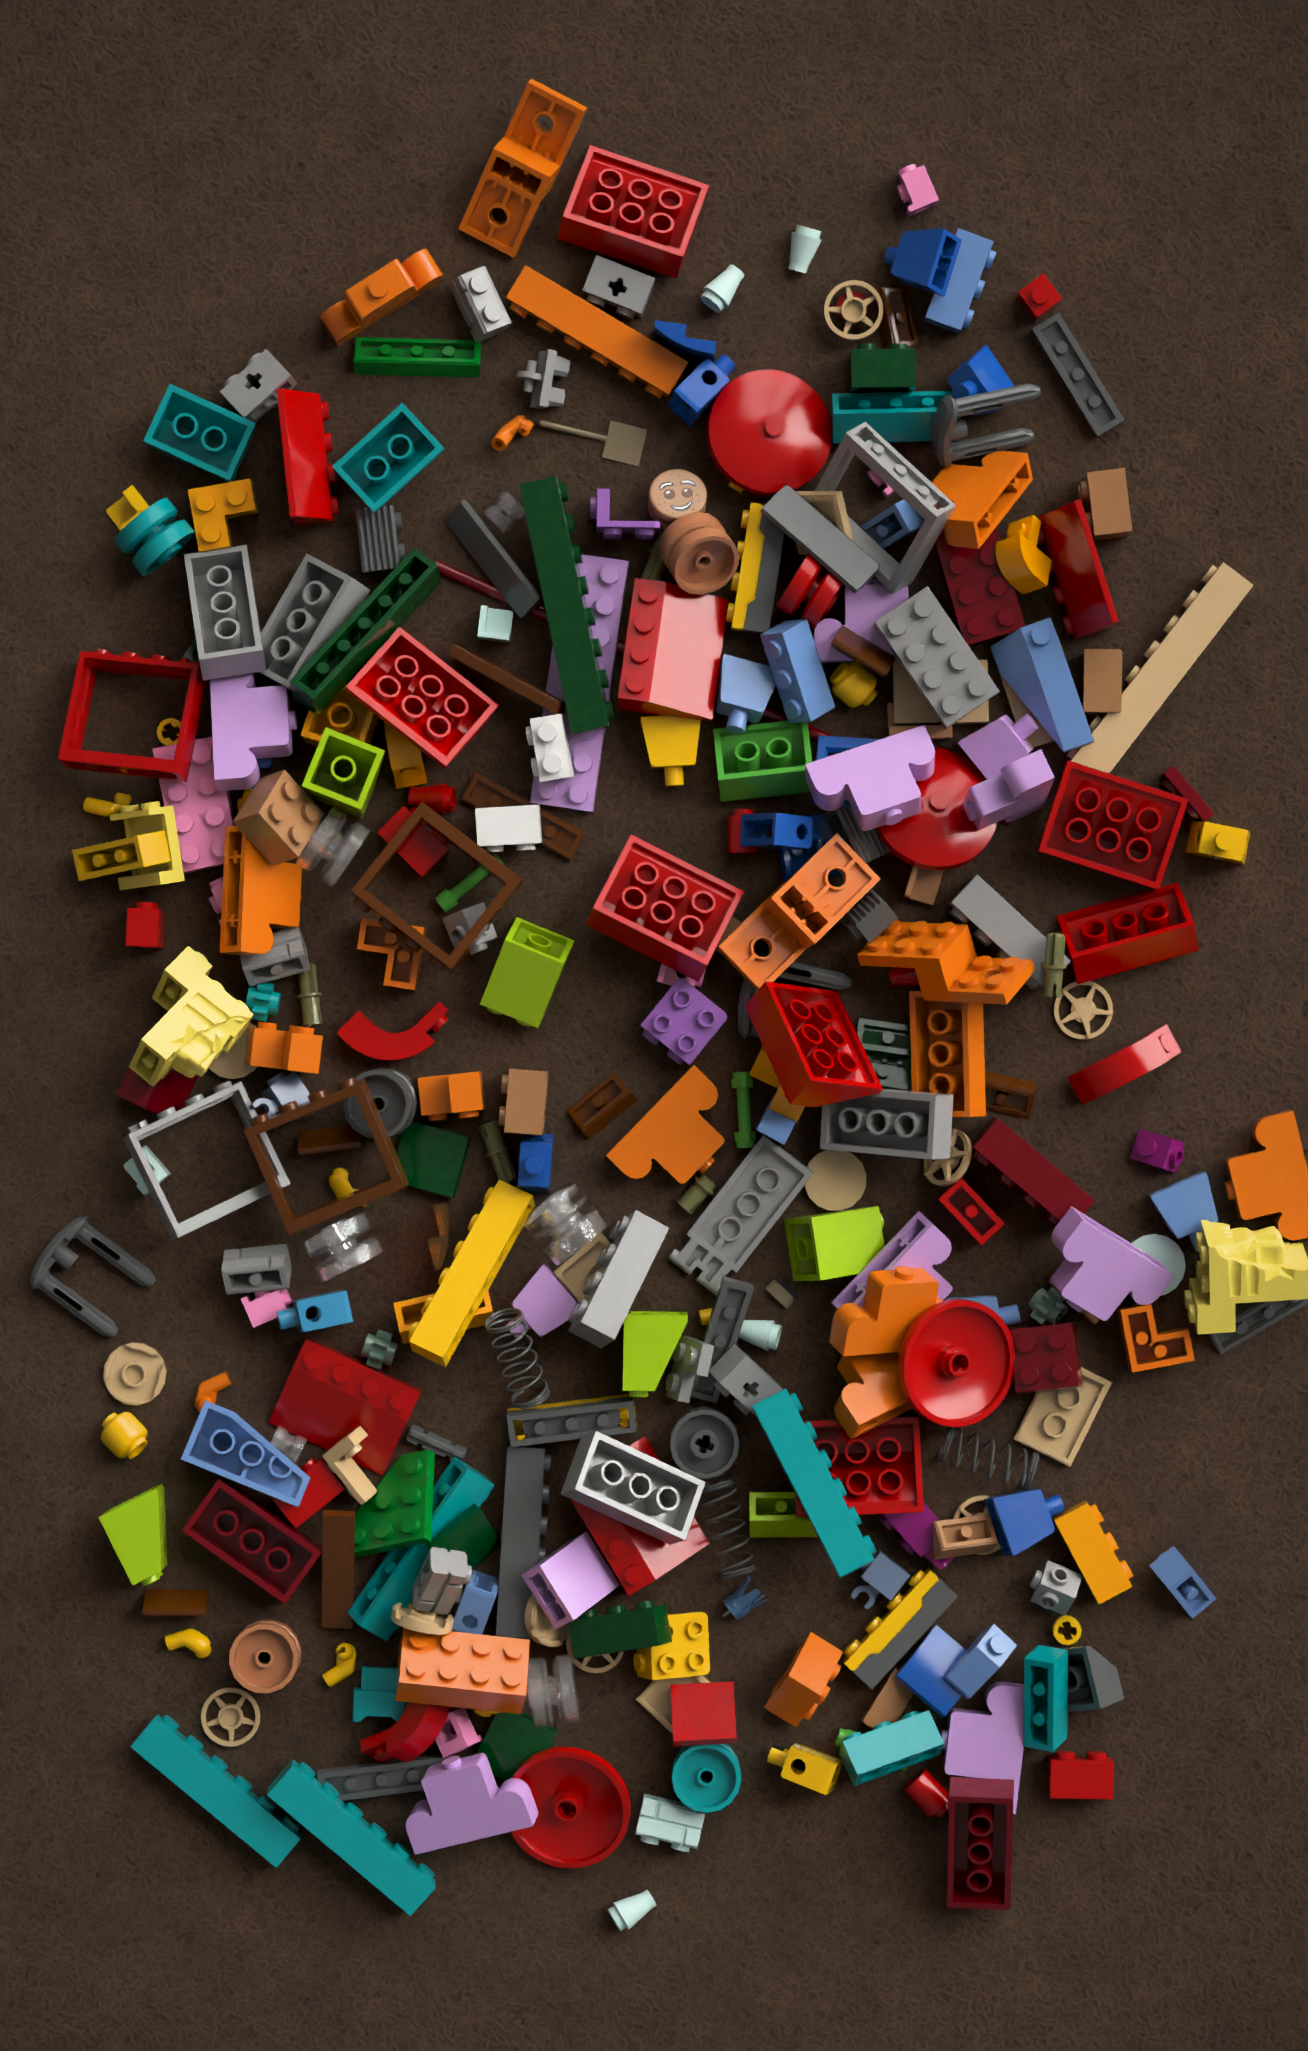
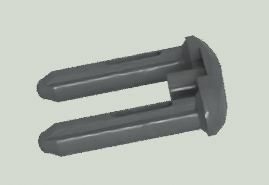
M1023 384L953 399L951 395L944 396L938 404L931 427L932 446L940 465L948 468L951 466L952 461L1022 447L1033 441L1034 432L1032 430L1018 428L951 443L952 440L968 436L965 420H957L958 417L1032 402L1041 394L1039 386Z
M764 950L756 953L760 957H766ZM795 961L789 968L808 971L810 973L808 978L784 972L778 977L837 991L849 989L852 986V979L843 972L797 963ZM744 977L737 1001L738 1034L743 1040H746L749 1036L759 1038L745 1007V1004L757 990Z
M79 1216L58 1232L46 1246L32 1272L30 1285L32 1290L40 1289L100 1335L115 1337L118 1333V1328L114 1321L51 1275L49 1271L51 1266L56 1262L67 1271L70 1269L79 1255L69 1249L67 1245L72 1239L77 1238L139 1285L152 1287L156 1282V1278L148 1267L88 1224L87 1216ZM92 1238H96L117 1253L120 1259H116L93 1242ZM55 1288H58L60 1291H62L75 1302H77L79 1305H81L82 1310H79L66 1299H64L62 1296L57 1294L55 1292Z

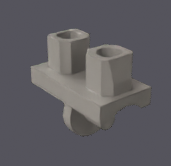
M555 350L539 351L537 361L528 360L526 371H517L516 378L525 380L523 392L532 393L529 408L542 409L559 407L564 404L565 390L552 387L553 376L567 377L570 360L557 356V351Z

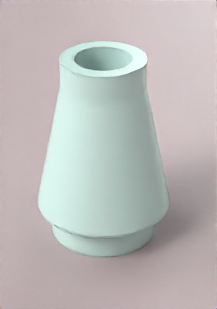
M801 225L796 226L795 232H792L788 269L802 273L807 272L808 266L822 241L819 239L821 231Z
M730 264L725 271L703 288L704 293L700 297L701 300L715 312L720 313L723 308L727 309L741 280L744 278L743 272Z
M744 1320L738 1338L766 1351L769 1349L776 1350L780 1341L782 1325L775 1324L774 1320Z
M645 1890L642 1893L613 1902L614 1906L607 1910L619 1931H622L625 1928L628 1930L632 1928L645 1914L657 1905L650 1892Z

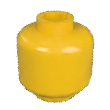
M855 661L841 663L830 677L832 693L850 708H856L862 704L867 706L877 695L875 690L877 684L876 676Z
M123 1412L118 1415L112 1413L102 1423L104 1429L101 1433V1441L118 1458L128 1457L132 1459L139 1455L148 1443L146 1440L147 1429L130 1412Z

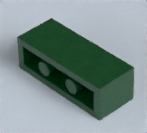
M653 1600L634 1603L635 1609L625 1610L624 1604L607 1607V1613L597 1615L596 1609L586 1610L577 1619L568 1623L574 1659L659 1646L672 1642L666 1604L654 1605Z

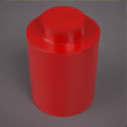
M734 809V815H727V853H759V848L740 846L742 814H753V809Z
M926 1768L918 1772L903 1788V1791L929 1818L934 1815L939 1818L949 1809V1792Z

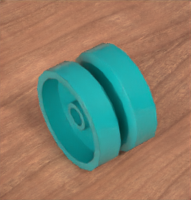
M168 498L157 501L141 512L114 539V542L124 554H132L138 551L133 558L132 564L142 576L152 573L172 559L196 534L186 520L173 522L178 510Z
M692 1745L680 1748L673 1761L672 1783L674 1792L684 1805L693 1811L704 1813L719 1811L732 1803L739 1792L742 1778L737 1755L729 1745ZM704 1771L711 1772L712 1779L706 1780L704 1776L700 1777L701 1773Z

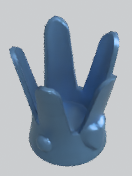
M747 1576L735 1593L728 1595L723 1600L728 1608L723 1617L731 1612L739 1620L746 1616L751 1609L769 1602V1600H763L755 1604L765 1597V1594L758 1597L760 1595L758 1589H754L743 1596L752 1577Z

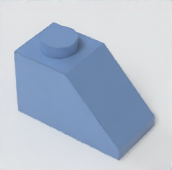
M902 500L861 525L860 528L883 549H886L918 531L925 519L905 500Z
M772 1096L755 1129L785 1145L796 1121L769 1109L774 1097Z
M1174 1546L1160 1554L1149 1565L1192 1619L1216 1600V1597Z
M993 1624L974 1639L944 1679L968 1700L1002 1666L1017 1644Z

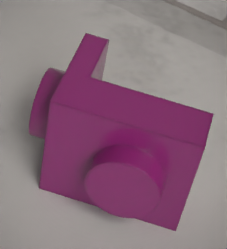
M1139 1128L1130 1159L1175 1173L1184 1158V1142Z

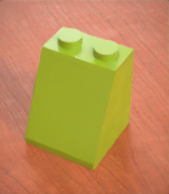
M325 727L303 781L302 789L313 799L363 818L376 785L385 750Z
M516 917L505 938L480 1005L485 1006L494 1014H505L512 1017L523 1026L539 1028L574 940Z
M879 1206L784 1219L793 1281H821L859 1274L886 1246L882 1231L884 1219L879 1211Z
M628 1312L624 1320L623 1391H629L630 1397H648V1391H655L688 1322L687 1312Z
M162 1483L105 1511L98 1517L132 1586L141 1582L144 1587L160 1579V1576L163 1575L162 1570L167 1566L165 1489Z

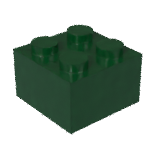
M893 343L889 344V349H876V344H858L857 349H851L849 356V393L914 392L915 348H908V344Z

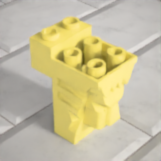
M189 946L164 970L152 999L168 1012L141 1039L129 1065V1068L152 1087L160 1079L163 1080L172 1068L188 1078H193L195 1075L202 1077L207 1072L211 1062L219 1057L222 1050L227 1053L240 1042L254 1015L249 1011L245 1003L233 998L218 981L208 977L212 965L202 953L195 952Z
M1201 1220V1232H1196L1195 1235L1196 1249L1200 1251V1261H1196L1197 1278H1189V1290H1184L1185 1309H1188L1189 1323L1195 1324L1198 1335L1236 1332L1235 1304L1308 1299V1258L1303 1243L1283 1242L1280 1231L1274 1226L1251 1231L1248 1228L1242 1227L1230 1229L1229 1224Z

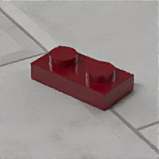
M1174 765L1161 775L1165 779L1161 784L1168 793L1189 799L1185 813L1191 820L1195 822L1199 819L1205 822L1215 814Z

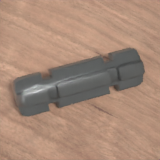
M417 1425L411 1426L406 1436L407 1442L415 1446L419 1443L422 1445V1449H428L442 1458H445V1456L450 1457L449 1461H452L454 1457L461 1461L464 1460L467 1453L466 1447L457 1443L455 1446L451 1445L452 1441L430 1431L427 1434L423 1432L424 1428Z

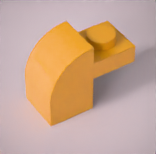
M1035 515L1009 523L1006 539L996 542V558L999 568L1005 579L1022 595L1048 585L1052 560L1037 548L1041 521Z
M384 722L389 759L396 789L427 784L422 751Z

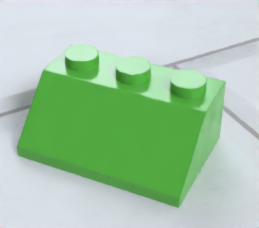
M788 721L746 725L743 734L731 733L726 727L713 729L721 802L810 792L805 781V764L812 762L808 722L789 723Z

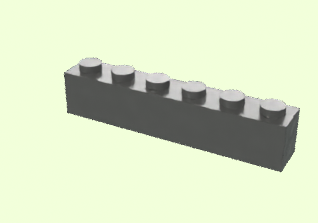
M510 1444L507 1445L496 1636L531 1638L527 1633L524 1621L525 1608L533 1593L521 1575L546 1556V1548H540V1536H547L548 1517H542V1504H549L550 1485H544V1473H550L551 1454H545L546 1446L527 1445L510 1447Z

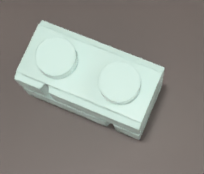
M644 1793L635 1834L640 1835V1840L645 1843L658 1845L659 1840L672 1843L671 1848L689 1852L690 1847L696 1849L698 1847L705 1813L693 1811L679 1801Z

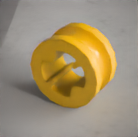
M165 719L157 728L158 739L166 746L177 744L178 739L172 741L169 737L164 738L163 731H167L164 728L168 724H171L174 728H180L181 722L177 719Z
M1066 1615L1056 1619L1052 1631L1058 1642L1064 1645H1071L1079 1640L1082 1629L1074 1617ZM1063 1622H1069L1071 1627H1076L1075 1634L1070 1633L1071 1638L1065 1639L1063 1633H1058L1059 1626L1064 1627L1062 1625Z

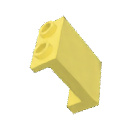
M159 801L142 803L141 810L139 809V804L120 807L121 813L110 815V821H124L126 838L164 830L171 859L170 862L131 870L132 876L118 878L120 890L185 881L173 805L160 807Z

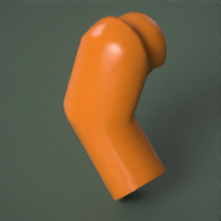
M517 415L499 429L491 441L492 447L497 451H503L517 432L522 436H528L534 426L533 422L527 420L524 415Z
M226 1371L199 1384L195 1398V1407L199 1413L205 1400L215 1404L217 1392L232 1385Z

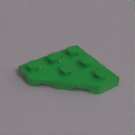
M426 1449L401 1455L377 1485V1492L355 1513V1558L431 1542L435 1453Z

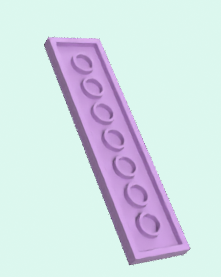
M582 554L583 563L578 564L580 576H586L589 594L585 595L587 608L592 607L595 615L596 625L591 626L593 638H599L603 656L598 657L600 670L605 669L607 673L609 688H604L606 699L609 701L629 561ZM552 646L546 691L565 701L554 647ZM543 708L542 717L556 715L548 709ZM566 709L564 716L575 778L543 783L540 782L539 776L534 777L530 803L593 812L605 728L576 735L572 734Z

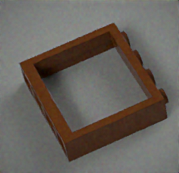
M421 802L352 888L351 893L355 897L353 903L360 907L362 911L368 914L372 910L381 917L378 923L391 933L396 929L405 936L403 942L417 953L422 949L431 956L428 959L429 963L442 972L446 968L452 973L522 886L523 882L519 876L425 803ZM421 821L504 885L503 889L450 955L366 891Z
M354 1077L345 1079L337 1083L338 1089L329 1093L326 1092L325 1088L309 1094L307 1096L309 1101L300 1105L297 1104L296 1100L278 1107L280 1113L268 1117L267 1112L262 1113L257 1117L249 1119L251 1125L244 1129L288 1235L404 1189L409 1184L365 1078L358 1081ZM355 1095L390 1177L294 1216L259 1134Z

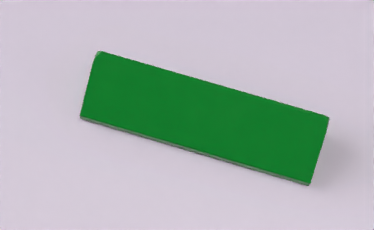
M355 337L354 374L480 378L481 342L475 343L474 340ZM361 345H371V346H381V347H361ZM391 346H411L412 348H392ZM423 347H444V348H443V349H427V348H423ZM454 348H474V350L454 349Z

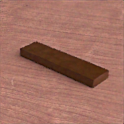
M452 645L448 653L449 656L549 711L564 715L566 711L565 701L465 646Z
M475 772L461 797V800L475 808L535 805ZM540 808L542 843L540 844L571 861L586 833Z
M324 1510L321 1628L353 1629L354 1620L347 1612L354 1603L355 1511Z

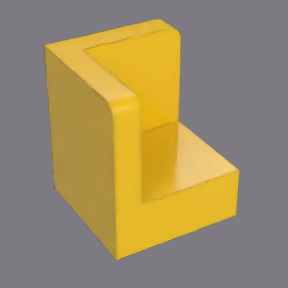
M133 485L123 491L124 496L106 510L120 531L141 512L150 507Z

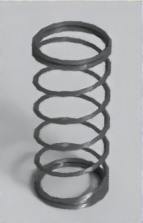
M508 1308L497 1311L489 1316L484 1326L486 1332L497 1334L510 1331L521 1323L524 1324L525 1329L523 1333L513 1332L499 1336L494 1339L491 1346L494 1348H504L516 1343L523 1336L529 1339L530 1344L528 1348L516 1347L505 1350L497 1356L496 1360L500 1363H508L522 1357L528 1351L534 1353L535 1359L533 1362L523 1361L514 1363L506 1367L501 1373L504 1377H515L525 1373L533 1365L539 1368L540 1373L538 1377H521L513 1380L506 1387L508 1391L515 1392L511 1397L512 1406L519 1409L532 1408L543 1403L549 1397L550 1389L547 1381L541 1378L543 1369L536 1363L538 1358L537 1352L531 1349L533 1340L529 1335L525 1334L528 1326L523 1321V1311L517 1308ZM515 1313L520 1315L518 1319L505 1318L491 1323L494 1319L506 1314ZM515 1321L504 1327L490 1328L501 1322ZM521 1335L508 1344L494 1345L496 1341L504 1337ZM515 1350H525L523 1353L514 1358L508 1360H499V1358L505 1353ZM531 1364L518 1373L504 1374L506 1370L514 1366ZM525 1379H535L533 1382L522 1388H509L515 1382ZM540 1379V1380H542V1381L544 1382V1384H540V1383H536V1382ZM535 1386L533 1389H544L539 1396L521 1404L514 1402L519 1395L525 1392L523 1390Z
M947 1427L944 1438L946 1437L943 1448L941 1446L939 1449L938 1463H944L952 1439L959 1431L955 1468L959 1467L963 1458V1453L960 1455L963 1435L960 1427L956 1430L955 1427ZM976 1432L967 1441L968 1445L973 1437L976 1436L971 1468L972 1474L975 1472L980 1458L976 1461L979 1445V1436ZM994 1438L987 1440L983 1447L984 1451L990 1441H992L991 1459L987 1474L988 1479L991 1478L996 1467V1463L993 1465L995 1453ZM1009 1443L1005 1444L999 1452L1000 1456L1008 1446L1004 1484L1008 1482L1012 1473V1469L1009 1470L1011 1460V1445ZM1024 1448L1017 1454L1015 1462L1024 1451L1025 1458L1020 1489L1027 1491L1037 1468L1039 1454L1038 1452L1035 1453V1451L1032 1452L1028 1461V1466L1030 1463L1031 1466L1026 1477L1028 1454Z
M723 1478L719 1480L720 1483L713 1485L705 1483L702 1493L722 1488L734 1490L722 1497L701 1504L700 1507H713L716 1505L713 1503L734 1494L737 1490L736 1487L731 1486L735 1483L734 1478ZM737 1502L725 1503L726 1505H737L738 1507L723 1515L707 1520L704 1524L720 1522L718 1521L719 1519L738 1511L741 1504ZM732 1518L728 1520L732 1522H742V1524L738 1525L737 1527L731 1530L710 1537L708 1540L715 1541L725 1538L722 1536L738 1530L745 1524V1521L737 1518ZM745 1535L733 1536L734 1538H746V1540L732 1548L713 1554L712 1557L727 1556L728 1552L745 1545L749 1541V1537ZM745 1551L736 1553L750 1555V1557L735 1565L717 1571L718 1579L733 1578L755 1571L757 1569L755 1563L745 1564L753 1558V1553ZM738 1566L744 1567L739 1570L730 1571L731 1569L736 1568Z

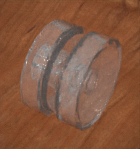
M334 806L324 821L319 822L306 844V848L296 862L297 865L310 872L315 869L321 858L327 860L319 873V879L332 888L370 832L369 829L356 822L350 826L344 836L339 834V831L347 821V815Z
M365 1212L348 1220L343 1218L319 1230L320 1234L302 1243L309 1257L315 1258L326 1252H329L331 1256L319 1262L315 1267L321 1282L329 1280L384 1252L377 1237L371 1236L359 1243L356 1240V1237L369 1231L371 1227Z
M571 1653L555 1655L553 1659L554 1676H549L548 1664L544 1657L529 1658L527 1694L529 1707L532 1708L535 1728L552 1726L554 1722L553 1706L558 1707L559 1719L563 1725L580 1723L575 1672Z

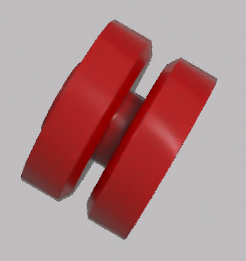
M808 553L776 608L790 616L796 613L803 601L806 602L807 605L800 619H807L810 629L815 630L824 614L828 615L841 594L842 590L840 588L843 583L829 571H827L824 577L819 576L824 566Z

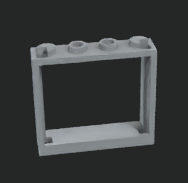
M864 422L846 432L815 491H835L855 454L925 519L902 562L899 564L848 516L853 541L879 563L880 568L875 577L894 594L914 581L956 505L869 424Z
M230 1080L213 1088L215 1094L204 1098L202 1093L186 1100L187 1107L177 1112L174 1106L157 1114L159 1120L149 1125L146 1120H143L129 1127L131 1133L123 1138L172 1241L271 1194L266 1182L178 1224L139 1143L140 1140L229 1098L232 1099L245 1128L251 1125L249 1119L258 1115L255 1109L251 1110L249 1108L252 1103L241 1081L234 1085L231 1084ZM266 1132L260 1133L259 1136L283 1188L290 1184L289 1179Z

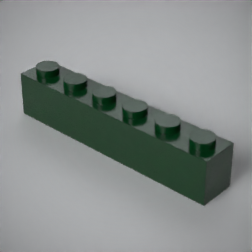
M413 548L291 679L290 685L293 699L318 716L391 635L401 627L440 584L438 565Z

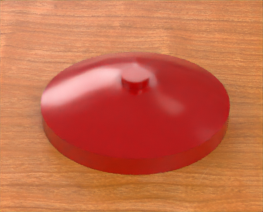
M757 370L737 377L720 392L709 411L706 437L714 463L728 480L745 491L758 495L774 496L785 485H789L794 491L802 488L822 469L831 449L832 424L824 402L806 382L783 371Z
M934 748V773L924 781H916L921 792L920 812L902 819L897 824H886L877 827L876 830L885 846L902 861L921 869L943 871L961 867L980 855L990 842L997 822L977 830L973 820H969L964 810L963 803L968 789L987 780L974 762L955 751Z
M950 1299L936 1303L923 1311L907 1330L898 1357L899 1382L910 1406L923 1418L948 1427L972 1425L989 1416L1001 1404L1013 1381V1364L1016 1354L1011 1333L1003 1319L995 1311L978 1302L966 1299Z
M575 1747L549 1748L530 1756L513 1774L512 1778L521 1779L528 1784L539 1814L532 1827L511 1831V1834L521 1848L535 1859L559 1868H582L607 1858L622 1842L631 1816L629 1792L622 1777L615 1768L600 1756Z

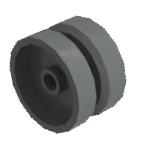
M384 1067L363 1072L355 1078L356 1081L365 1078L389 1137L401 1134L411 1126L419 1113L420 1098L417 1087L409 1076L398 1069ZM353 1095L344 1099L343 1109L346 1120L351 1127L364 1137L373 1138L356 1096ZM381 1099L384 1101L383 1108H379L377 1104Z
M701 1406L689 1409L677 1419L671 1430L670 1449L673 1460L682 1471L696 1478L709 1479L720 1476L731 1468L738 1456L740 1441L736 1425L727 1414L717 1408ZM704 1435L710 1438V1445L707 1447H702L698 1443L699 1438L702 1439Z

